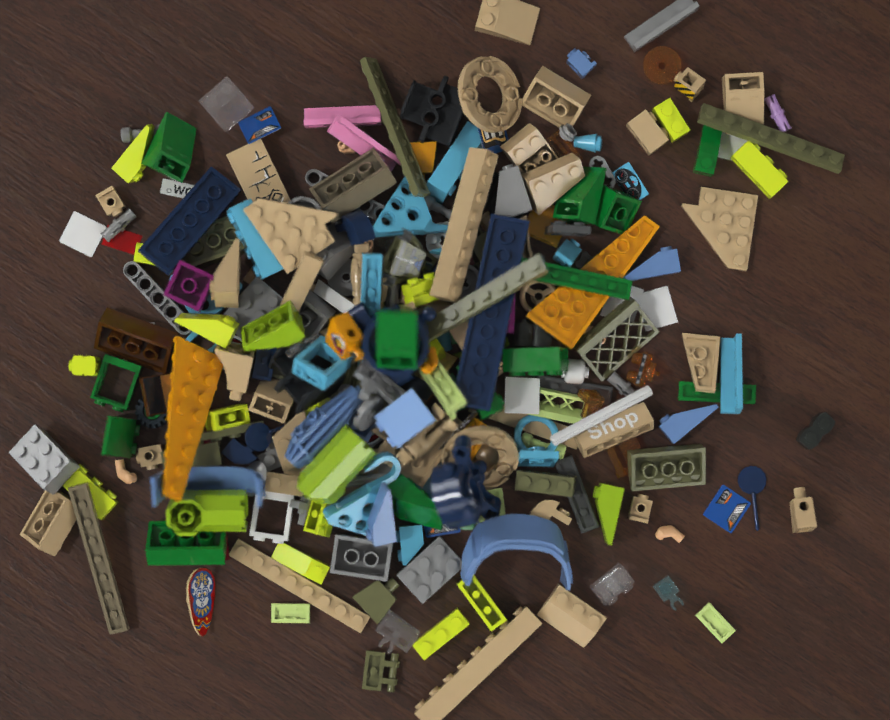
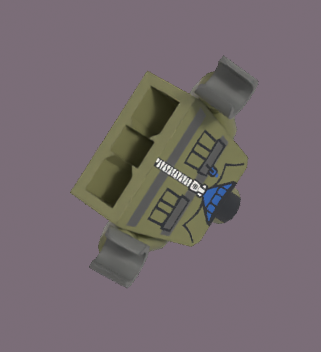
M402 228L404 230L402 236H395L383 269L386 272L384 276L387 277V280L382 284L389 287L405 283L408 279L419 277L421 271L429 273L432 269V263L425 260L427 253L422 251L423 245L411 231Z

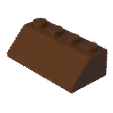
M107 307L98 323L94 349L166 374L172 354L174 353L175 342H173V339L179 333Z

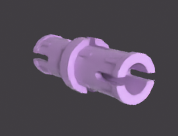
M775 94L765 98L764 101L771 112L770 117L771 119L774 118L779 130L785 132L792 127L784 114L785 110L781 109Z

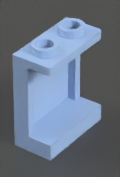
M410 389L374 416L377 420L375 422L376 426L381 432L385 431L389 436L386 439L392 447L396 446L399 449L427 426L437 421L414 389Z

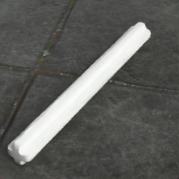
M645 386L551 435L550 440L552 444L557 446L653 395L652 389L649 386Z

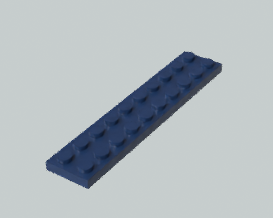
M491 214L475 291L521 264L530 224L529 221ZM515 292L469 319L455 384L467 401V404L463 407L491 411Z

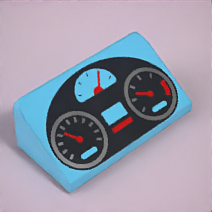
M629 162L612 172L624 193L639 200L649 195Z

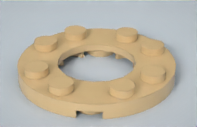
M481 56L468 62L459 76L458 96L463 113L477 128L485 132L497 133L509 129L515 124L521 112L522 98H519L518 91L520 85L514 72L506 63L493 56ZM481 77L492 78L501 89L502 105L496 113L484 110L480 105L481 103L477 100L478 92L476 86Z
M485 425L460 430L447 441L441 455L442 464L455 461L452 451L455 439L460 435L470 437L472 445L488 444L489 447L495 448L499 453V458L496 464L484 473L486 479L483 484L486 490L498 487L509 480V476L514 470L516 471L519 463L518 448L514 439L501 429Z

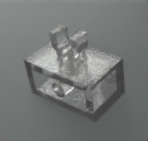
M390 609L377 624L375 630L385 637L378 644L380 648L384 643L390 641V647L387 650L389 654L392 652L394 644L407 653L418 639L420 633L419 630Z

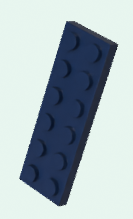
M211 166L139 248L138 253L169 276L176 268L179 260H183L240 194L241 189Z

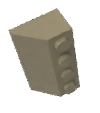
M373 147L309 188L322 210L338 214V216L330 220L331 224L342 219L341 216L356 210L397 182L388 166Z

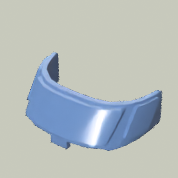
M192 466L185 490H247L248 493H255L257 495V507H262L263 497H266L262 474L244 467ZM164 471L150 478L152 507H157L166 498V496L161 495L162 473Z
M510 513L491 517L482 523L479 522L470 534L462 555L461 579L466 586H470L477 567L486 557L495 551L520 549L552 554L561 563L560 582L566 590H571L573 578L567 541L563 539L561 530L552 521L535 515Z

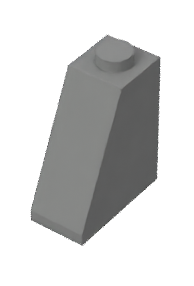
M513 164L502 167L503 170L499 172L495 215L513 218L531 212L532 206L519 167H514Z

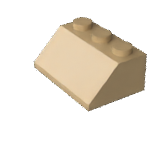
M542 66L522 99V106L557 127L566 123L573 127L591 95Z
M60 490L54 495L44 491L20 535L37 549L56 556L77 520L70 496Z
M559 583L536 614L583 648L596 635L607 619L605 615L569 590H566Z

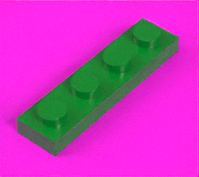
M679 381L678 400L720 403V383H716L715 393L696 392L693 382ZM743 384V404H755L756 385Z

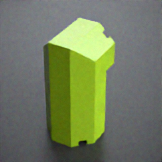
M345 425L300 473L297 488L308 499L318 505L335 504L345 493L347 484L377 453L359 435L355 434L349 426Z
M184 490L181 501L177 502L170 499L166 509V524L170 529H174L178 536H195L198 532H246L248 521H245L249 511L247 490Z

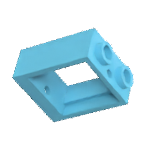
M321 335L294 358L292 373L324 391L351 367L352 357L345 360L341 359L325 342L326 337ZM318 355L334 365L324 372L310 364L309 361Z

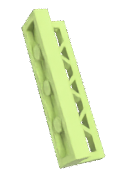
M440 361L438 366L429 374H424L419 367L418 372L451 420L457 418L455 411L465 406L467 401Z
M540 387V393L544 394L546 399L539 401V414H528L574 424L585 418L589 397ZM561 397L565 402L558 405L552 399ZM574 401L584 402L582 409L574 408L571 403Z

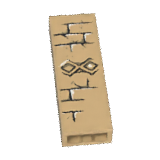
M261 139L226 154L247 199L251 198L252 202L259 198L283 203L291 201Z

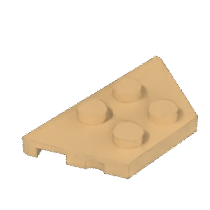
M304 411L296 414L283 428L272 436L283 473L287 475L300 476V473L307 467L306 465L297 469L284 456L292 437L290 434L306 419Z

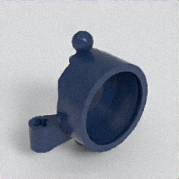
M361 302L347 311L363 335V349L361 350L364 352V357L359 361L361 362L366 359L375 370L389 375L393 382L402 387L415 378L413 372L419 369L427 357L429 330L426 321H433L436 317V311L433 307L427 306L420 314L417 310L404 305H394L380 310L417 312L418 359L417 369L377 368V309L373 311L375 314L372 316L366 305Z
M460 435L455 439L452 451L455 461L435 466L431 472V490L434 504L441 521L450 530L479 523L480 513L486 520L499 516L501 509V500L488 492L483 484L486 479L484 473L487 470V464L483 460L472 461L470 457L472 440L466 435Z

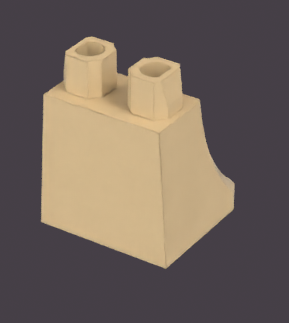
M231 342L226 349L217 344L215 354L225 369L227 389L231 390L229 399L241 401L243 393H246L249 385L256 350L245 351L242 344Z

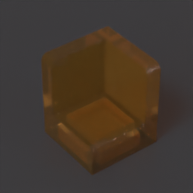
M579 389L577 396L584 402L580 416L585 418L602 409L605 399L596 390Z

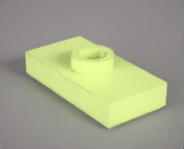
M710 602L695 614L721 643L736 631Z
M271 603V623H310V603Z

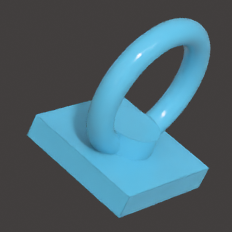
M533 415L523 417L517 423L514 430V441L520 451L518 467H554L559 459V451H555L557 446H554L551 442L546 449L539 446L527 448L522 442L521 433L528 423L538 421L547 425L553 435L559 432L556 424L548 418Z

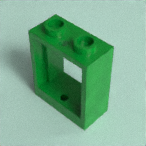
M105 354L90 398L95 399L94 403L105 406L106 403L113 405L112 409L123 412L124 409L129 410L144 367ZM109 364L135 372L125 404L99 395Z

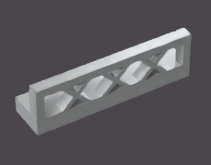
M676 0L626 34L624 38L635 53L697 11L700 5L697 1L694 3L692 0Z

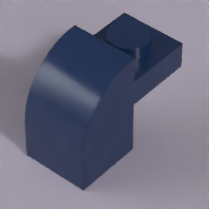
M360 210L341 216L342 223L335 225L337 232H347L351 245L361 244L376 238L369 218Z
M233 438L221 452L230 461L240 465L250 464L258 459L253 453L254 450L244 446L236 438Z

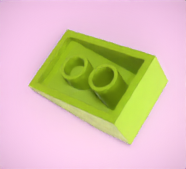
M291 301L284 303L240 328L242 346L245 351L286 347L300 342L305 337L302 316Z
M599 483L598 486L594 487L592 497L595 498L605 543L612 546L624 488Z

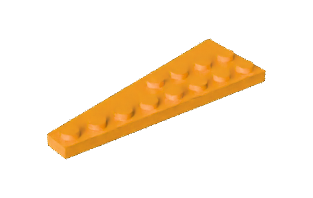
M644 215L580 270L623 279L660 226ZM559 286L528 312L525 317L572 350L609 296Z
M176 336L173 339L175 344L174 354H172L173 370L170 373L172 383L168 398V432H166L165 436L167 446L166 451H164L165 471L162 473L161 495L178 502L183 497L223 364L216 354Z

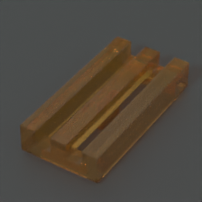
M557 130L546 139L558 158L562 156L552 145L551 140L554 141L564 155L569 154L556 138L558 135L561 138L560 130ZM563 140L572 153L582 161V156L568 140Z

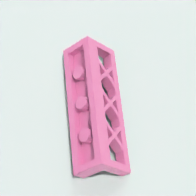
M376 105L304 108L305 128L330 127L337 115L345 118L355 126L381 125V113Z
M337 115L328 128V133L360 156L374 147L390 171L393 170L396 164L401 166L399 159L394 153L345 118Z

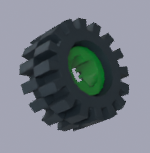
M143 397L138 400V404L135 406V415L141 425L147 428H159L166 424L167 413L158 414L154 417L146 416Z

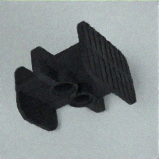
M443 76L438 91L419 84L416 80H413L408 95L401 109L400 119H406L424 126L418 140L420 143H423L428 138L444 144L448 148L452 145L464 113L458 96V88L447 84L448 76ZM438 96L443 101L440 105H434L432 99ZM432 114L436 119L434 122L428 123L425 121V116Z
M305 338L290 346L280 347L268 365L270 369L277 367L285 376L277 382L274 390L279 393L285 389L298 404L295 409L297 414L334 394L346 376L345 373L342 374L323 391L293 374L294 358L305 350L302 345ZM314 357L309 361L310 364L324 372L331 367L329 365L330 362L322 357Z

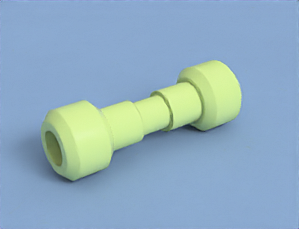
M526 432L522 434V442L527 448L539 446L546 449L550 445V443L541 442V440L533 438L532 434ZM559 444L555 451H559L560 460L563 459L567 448L564 444Z

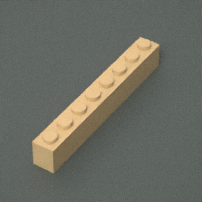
M469 147L429 294L441 301L456 303L460 300L498 159V155L488 149Z
M521 606L512 613L514 617L510 621L506 620L499 626L500 630L496 634L491 633L484 640L486 644L483 647H476L471 652L472 657L468 661L464 659L457 666L458 670L454 674L450 672L443 679L445 683L441 687H434L429 692L430 697L426 701L422 699L415 706L414 714L420 720H442L541 626L542 622L527 606L523 608Z

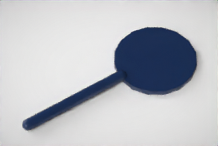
M253 423L245 432V442L250 449L263 451L270 445L272 433L277 432L284 425L270 430L264 423Z
M748 466L740 471L738 484L743 492L752 494L755 529L758 531L756 494L764 489L766 476L762 469L756 466Z

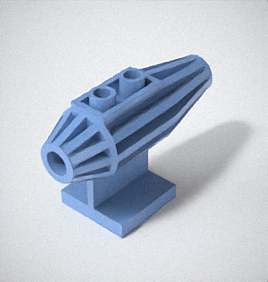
M351 385L321 407H316L290 434L292 437L284 456L297 469L308 465L345 425L349 426L358 408L363 403V400L358 397L361 390L358 385L355 388Z

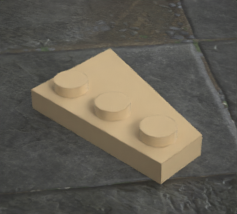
M682 333L695 391L715 393L720 337Z

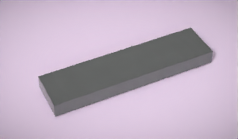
M537 376L540 379V387L589 397L588 403L605 406L611 404L613 387L585 382L582 384H570L561 378Z
M570 455L558 460L555 464L558 474L577 476L575 495L567 498L581 534L598 528L599 524L573 456Z

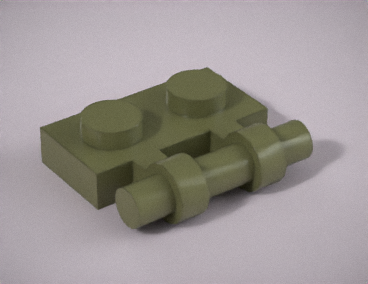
M366 650L362 689L381 691L382 684H388L387 692H394L395 685L398 682L396 674L397 668L400 665V661H398L399 654L391 653V659L385 660L386 652ZM384 666L390 667L388 677H383Z

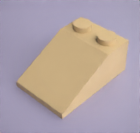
M482 0L475 31L530 45L540 8L520 0Z
M240 239L234 240L214 273V281H210L211 300H215V307L239 308Z

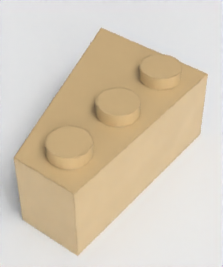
M570 153L521 174L532 210L540 215L585 177L580 158Z

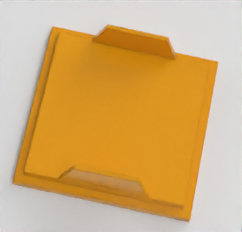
M549 206L540 215L532 210L527 219L530 222L528 229L530 237L557 248L561 236L545 235V227L555 221H561L553 218L555 206Z

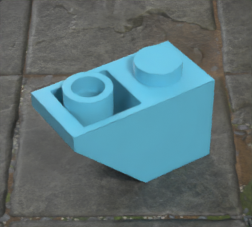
M420 524L399 526V531H396V540L401 543V550H398V561H402L403 566L407 565L424 545L423 527Z

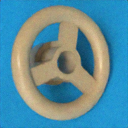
M538 281L529 283L520 290L519 297L522 307L527 312L533 309L526 302V293L531 295V301L536 307L548 294L555 291L556 287L552 284ZM535 283H542L549 288L533 290L530 286ZM540 293L542 299L536 300L535 294Z

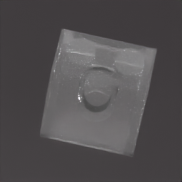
M228 76L199 100V103L225 133L254 109L252 104Z
M618 563L589 587L604 606L606 604L610 606L618 600L617 596L623 592L625 594L630 591L635 581L623 565Z

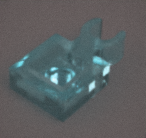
M668 575L652 586L663 602L669 599L673 610H677L674 607L675 601H679L682 606L684 605L683 601L676 597L675 594L679 590Z

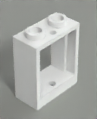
M265 491L266 497H263V499L288 502L284 535L256 531L259 507H257V495H255L249 536H254L253 540L265 541V538L273 539V543L284 544V541L289 540L293 507L289 506L291 499L295 500V495Z

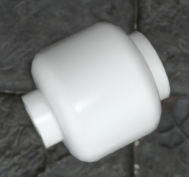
M568 359V371H563L561 378H564L566 383L582 384L584 378L589 376V367H586L584 360Z

